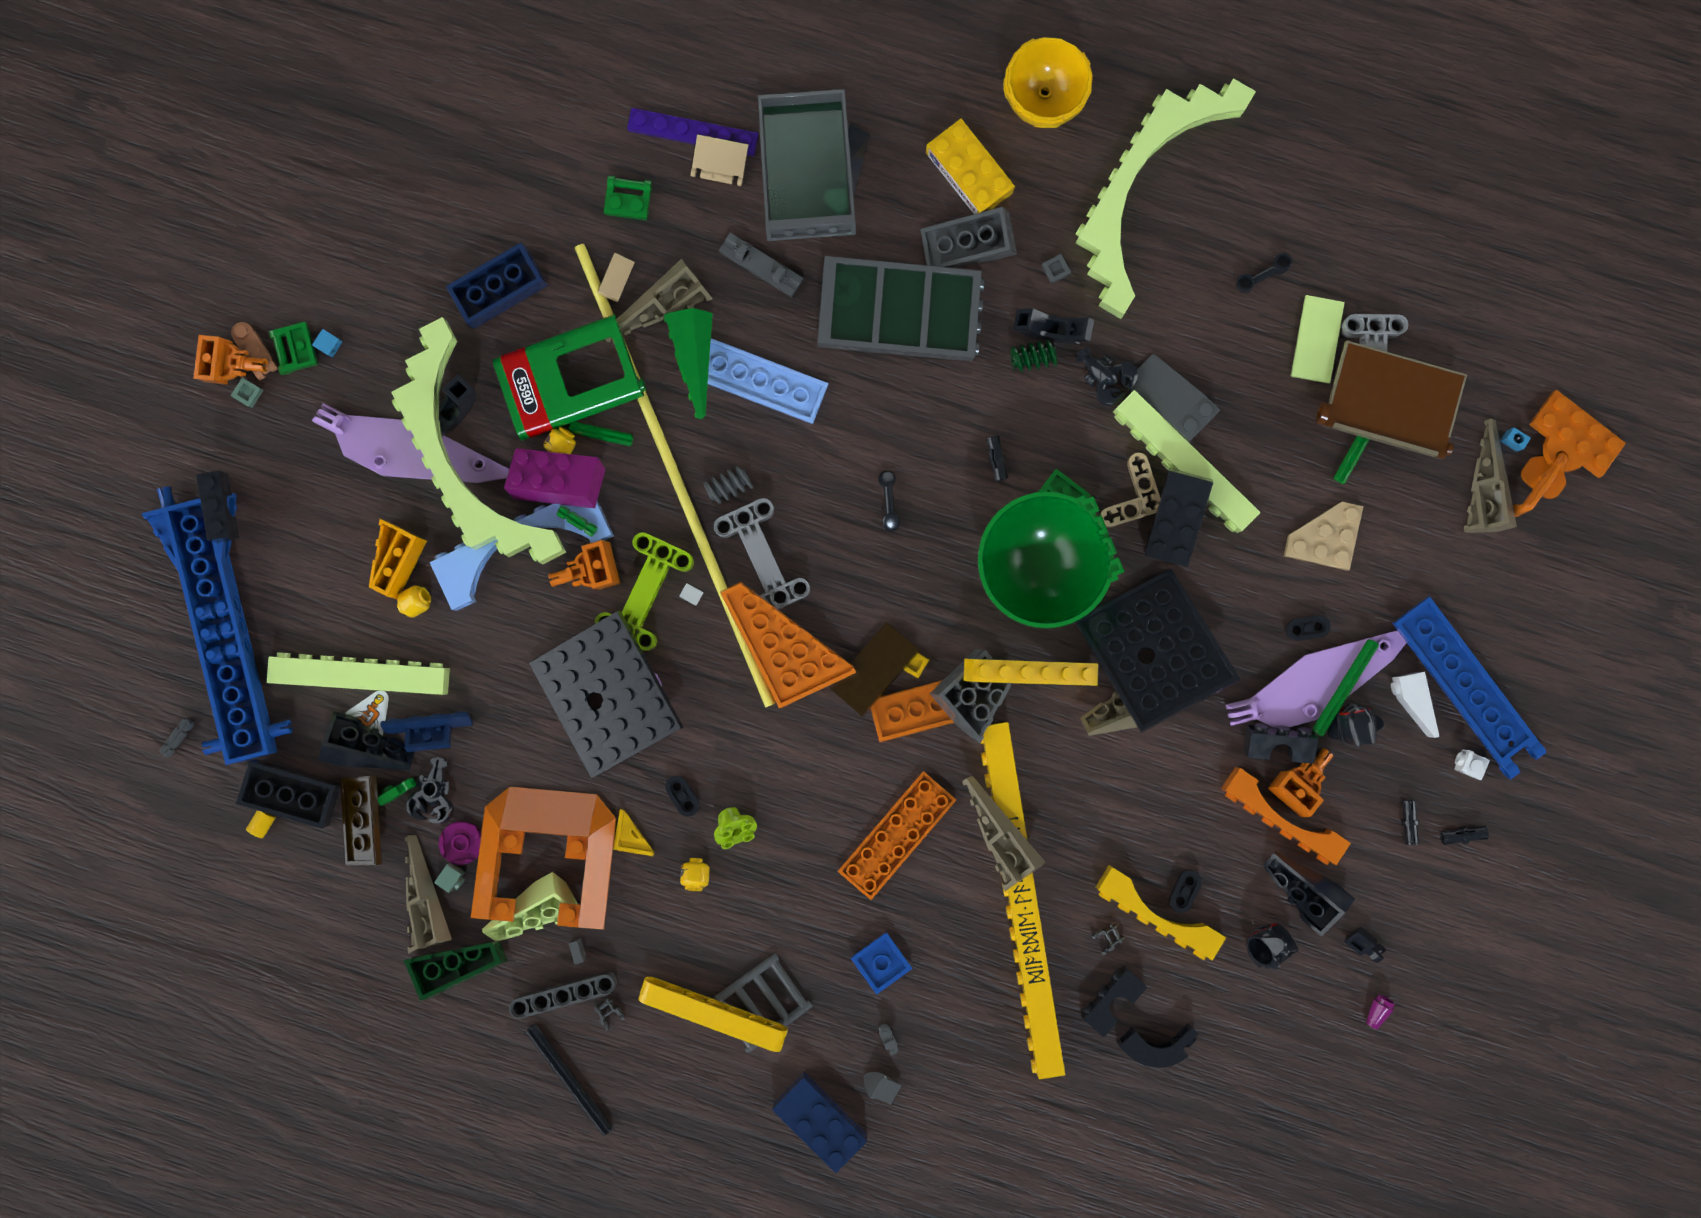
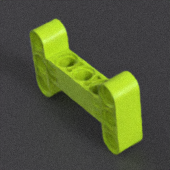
M642 532L633 538V546L640 553L647 555L648 558L624 606L622 615L631 628L641 650L649 651L655 648L657 637L652 632L642 628L668 570L672 567L682 572H688L694 566V559L686 551ZM645 537L648 538V547L640 549L639 540ZM661 547H668L669 555L665 558H660L658 555ZM681 556L689 558V563L686 567H679L678 559ZM607 612L600 613L595 619V624L612 614ZM644 635L651 637L652 641L648 647H644L641 644V638Z

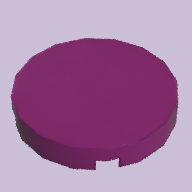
M458 821L449 824L439 837L438 846L441 855L454 865H465L473 862L479 857L482 832L476 825L468 821Z

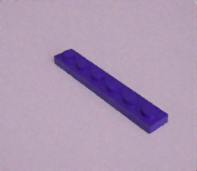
M631 108L627 127L629 132L696 145L697 134L748 144L747 155L754 157L759 134L756 132Z

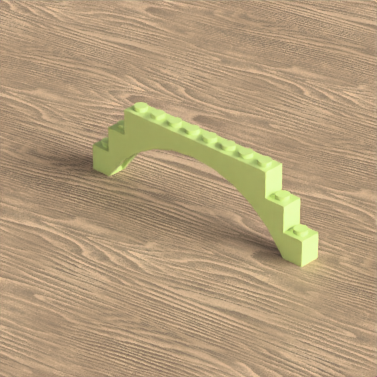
M1233 78L1229 85L1225 83L1219 94L1199 84L1196 91L1191 89L1186 100L1167 89L1163 96L1158 94L1152 104L1155 107L1152 114L1147 113L1141 123L1144 128L1141 133L1136 131L1130 141L1133 144L1130 151L1126 149L1119 160L1122 162L1119 170L1114 168L1108 178L1111 181L1109 187L1104 186L1097 197L1100 199V202L1097 206L1092 205L1087 214V217L1090 219L1086 225L1082 223L1075 234L1079 236L1076 244L1095 254L1087 265L1090 268L1087 275L1106 285L1098 297L1102 300L1099 307L1121 319L1135 297L1124 268L1120 239L1121 217L1127 193L1137 173L1158 149L1184 131L1210 121L1241 117L1256 91Z
M443 317L420 328L422 336L419 339L426 350L405 360L408 365L406 372L413 381L391 392L394 397L392 403L398 412H402L404 418L401 420L407 431L411 430L414 436L411 438L417 450L421 449L424 455L421 458L427 469H431L434 475L431 477L437 489L441 488L444 494L441 496L442 501L447 508H451L454 514L451 516L457 528L461 527L464 533L461 535L463 542L467 547L470 546L472 549L477 550L497 540L495 545L500 554L504 553L508 557L531 546V549H529L531 557L534 561L538 560L541 564H545L566 553L556 532L522 525L497 514L484 505L465 486L451 464L442 439L439 422V392L445 367L458 341L448 322Z

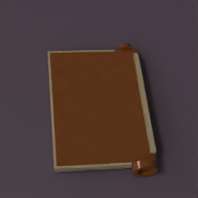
M1347 340L1343 347L1329 402L1321 403L1315 421L1317 424L1443 460L1445 455L1450 456L1454 448V444L1449 443L1467 374Z

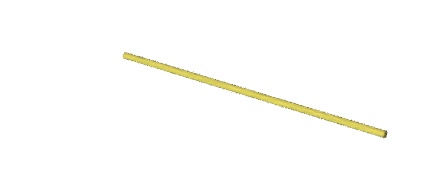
M585 244L577 245L575 251L603 318L611 316L613 311L607 297L597 293L601 283ZM630 355L636 376L638 377V379H640V376ZM644 391V396L637 400L766 708L775 704L774 698L720 594L722 590L727 588V585L646 391Z

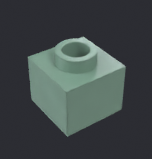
M449 863L434 883L448 893L454 889L458 890L465 881L463 876L466 871L457 865Z

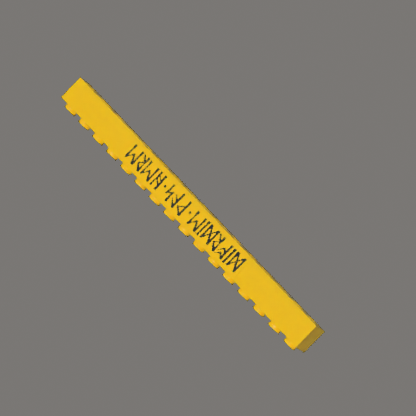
M994 723L987 727L981 742L984 745L985 751L981 753L983 766L987 765L988 774H985L986 787L991 788L992 796L990 797L1027 839L1009 723ZM1032 873L1006 891L1003 889V894L1009 900V905L1006 906L1007 918L1012 919L1013 927L1009 928L1011 941L1015 940L1016 949H1013V957L1015 963L1019 962L1020 971H1016L1018 985L1022 984L1023 993H1020L1022 1007L1026 1006L1027 1015L1023 1016L1025 1029L1030 1030L1027 1044L1029 1051H1033L1034 1059L1030 1060L1032 1073H1036L1039 1079L1064 1076L1065 1070Z

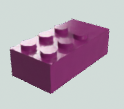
M515 448L504 488L513 499L595 509L606 469L598 457Z

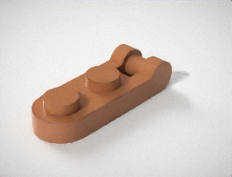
M245 322L236 323L231 330V335L240 350L248 351L249 355L244 356L266 358L268 360V365H263V367H268L267 371H253L255 376L262 380L270 371L275 372L278 370L277 363L255 329Z

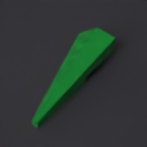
M689 308L666 313L663 316V320L667 322L669 328L668 335L675 347L674 354L683 382L687 384L689 390L688 397L693 402L695 408L694 416L695 418L703 419L706 415L713 313Z

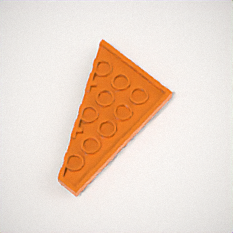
M742 582L720 592L779 709L856 673L853 665Z

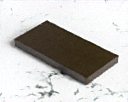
M886 622L850 663L855 667L856 673L833 683L830 689L863 717L920 650Z
M376 775L341 777L345 865L382 864Z

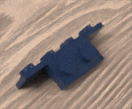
M457 711L453 714L443 715L436 713L426 717L390 718L387 721H381L380 726L386 734L405 733V750L413 752L451 748V728L472 726L473 720L469 713Z

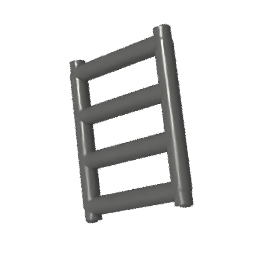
M776 953L712 998L726 1003L725 999L736 993L750 1013L763 1017L743 989V986L754 980L781 1018L777 1023L788 1026L813 1007L809 1000H805L782 968ZM769 967H772L799 1005L789 1014L760 975ZM743 1041L745 1044L744 1049L747 1053L759 1047Z

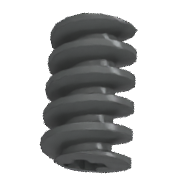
M736 465V473L728 469V477L720 473V481L712 477V485L704 481V487L713 505L714 500L722 504V496L726 500H730V492L735 497L738 496V488L743 493L746 492L745 485L751 489L753 488L744 467L741 469Z

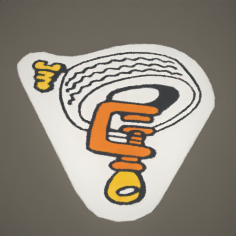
M376 691L345 714L362 720V724L371 729L374 727L380 730L379 733L383 735L380 723L386 720L389 702L388 695L384 691Z

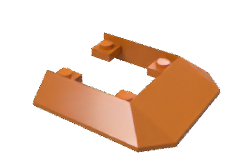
M508 787L485 806L471 918L514 922L517 899L497 897L502 853L522 854L525 832L567 836L565 858L586 860L581 905L560 903L557 926L604 930L617 818L597 794Z

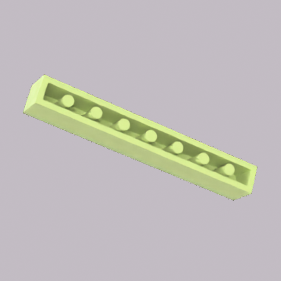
M1135 390L1113 411L1115 419L1123 426L1126 424L1131 429V435L1138 441L1142 440L1147 445L1146 449L1153 456L1157 455L1163 460L1161 463L1167 470L1171 468L1213 480V486L1207 502L1210 506L1208 509L1216 517L1220 516L1225 521L1224 525L1231 532L1236 531L1239 533L1243 531L1261 513Z
M277 653V657H269L267 683L448 694L450 668H443L442 663H430V667H422V662L408 661L407 666L399 665L400 661L386 660V664H378V659L364 658V663L356 662V658L342 657V661H334V656L321 655L320 660L312 659L313 655L299 654V658H290L291 653Z

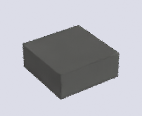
M1062 254L1041 265L1050 284L1071 274Z
M581 937L569 942L574 964L584 962L587 957Z

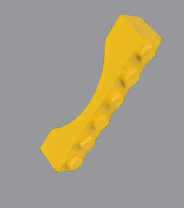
M964 659V681L1098 686V664Z
M1108 865L1095 887L1100 891L1099 896L1109 902L1111 899L1119 903L1117 907L1128 914L1130 910L1138 914L1136 919L1146 925L1149 922L1156 925L1155 930L1165 937L1169 933L1175 937V943L1183 948H1186L1188 945L1195 949L1193 954L1203 960L1208 957L1213 961L1226 939L1225 936L1204 923H1176L1156 915L1141 901L1132 880Z

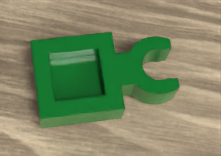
M409 778L396 787L390 785L380 791L382 795L378 797V803L380 806L390 803L414 788L417 783L414 778Z

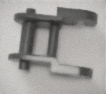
M1110 924L1108 929H1100L1091 936L1092 939H1095L1096 936L1104 934L1110 942V946L1101 951L1102 955H1105L1107 951L1114 950V945L1119 942L1123 943L1125 936H1120L1116 929L1117 924ZM1111 931L1114 933L1115 937L1117 938V939L1114 940V941H1112V939L1110 938V936H1109V934H1108V933L1111 932Z
M606 997V1002L600 1006L594 1005V1012L599 1014L601 1017L600 1023L608 1031L610 1027L604 1019L606 1016L616 1012L617 1015L621 1016L622 1021L625 1019V1016L619 1006H614L612 1003L613 999ZM609 1005L611 1010L603 1014L601 1010Z
M882 1024L879 1027L880 1037L886 1050H890V1055H895L898 1052L897 1042L890 1027L887 1024Z

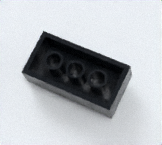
M1169 468L1144 551L1145 556L1188 567L1213 486L1212 479Z
M252 760L248 762L236 804L323 829L330 825L341 787L340 783L261 760Z

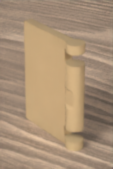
M697 134L691 176L696 177L697 168L702 169L700 174L702 179L733 184L735 175L739 176L737 186H742L749 145Z

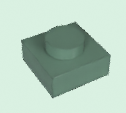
M242 377L231 396L246 406L253 408L263 389Z

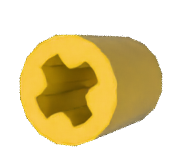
M257 810L246 827L247 832L258 838H264L276 819V815Z

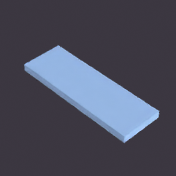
M711 338L708 385L810 424L814 423L828 387L827 382Z

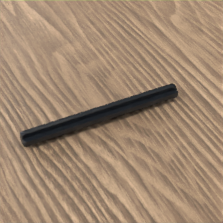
M536 1024L530 1026L525 1031L527 1036L602 1136L610 1133L613 1129L612 1125L538 1026Z

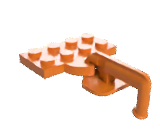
M1558 390L1550 394L1529 424L1546 437L1543 444L1544 456L1530 458L1521 471L1522 480L1533 490L1524 503L1513 505L1515 517H1519L1534 509L1542 496L1546 499L1557 497L1566 485L1564 472H1570L1583 466L1597 478L1602 477L1626 444Z

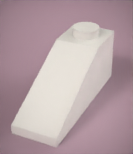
M1414 672L1392 677L1391 689L1393 694L1396 695L1397 700L1427 737H1439L1425 672Z

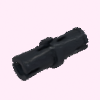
M1000 436L986 438L990 455L988 460L992 464L994 480L1002 481L1008 479L1004 461L1006 456L1002 452Z
M1402 800L1403 820H1401V825H1404L1405 845H1419L1418 825H1420V820L1417 819V801Z
M1485 825L1472 828L1463 826L1456 830L1440 831V840L1443 845L1453 843L1469 844L1470 841L1488 840L1489 832Z

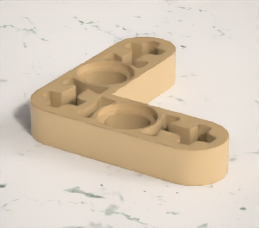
M1135 453L1127 461V467L1137 498L1102 510L1100 515H1102L1103 520L1108 511L1110 514L1118 513L1116 508H1120V515L1123 518L1120 521V516L1112 519V523L1109 520H1104L1106 527H1114L1156 513L1160 495L1149 461L1143 453ZM1135 457L1143 461V464L1140 465L1141 472L1144 470L1147 472L1137 477L1135 473H1138L1139 469L1137 466L1132 465ZM1141 478H1147L1150 481V487L1147 490L1139 487L1138 482ZM1150 491H1153L1154 494H1151L1149 496L1152 502H1156V505L1153 507L1154 510H1151L1150 507H1146V503H1148V497L1145 496L1143 498L1142 494H1146ZM1127 505L1135 507L1136 514L1133 517H1128L1125 514L1124 509Z

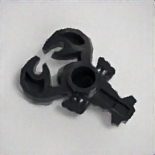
M1082 348L1076 354L1077 358L1075 361L1076 363L1083 362L1087 367L1089 373L1084 379L1091 387L1097 381L1096 399L1102 405H1116L1124 398L1125 393L1114 396L1113 393L1119 392L1120 389L1106 388V385L1109 386L1117 383L1118 372H1121V383L1124 386L1128 378L1130 382L1126 389L1130 390L1137 382L1138 373L1136 367L1131 362L1124 361L1111 365V363L1115 362V359L1105 354L1100 360L1089 354L1090 348Z
M436 757L430 761L433 769H431L429 776L421 775L419 777L416 787L422 788L420 791L414 792L409 796L406 809L411 817L418 820H426L427 818L420 813V809L423 813H427V807L423 799L432 807L440 803L441 805L434 808L431 812V815L438 814L437 818H429V822L442 824L452 817L454 807L453 803L444 795L449 793V782L444 781L443 768L448 767L449 762H446L444 758Z

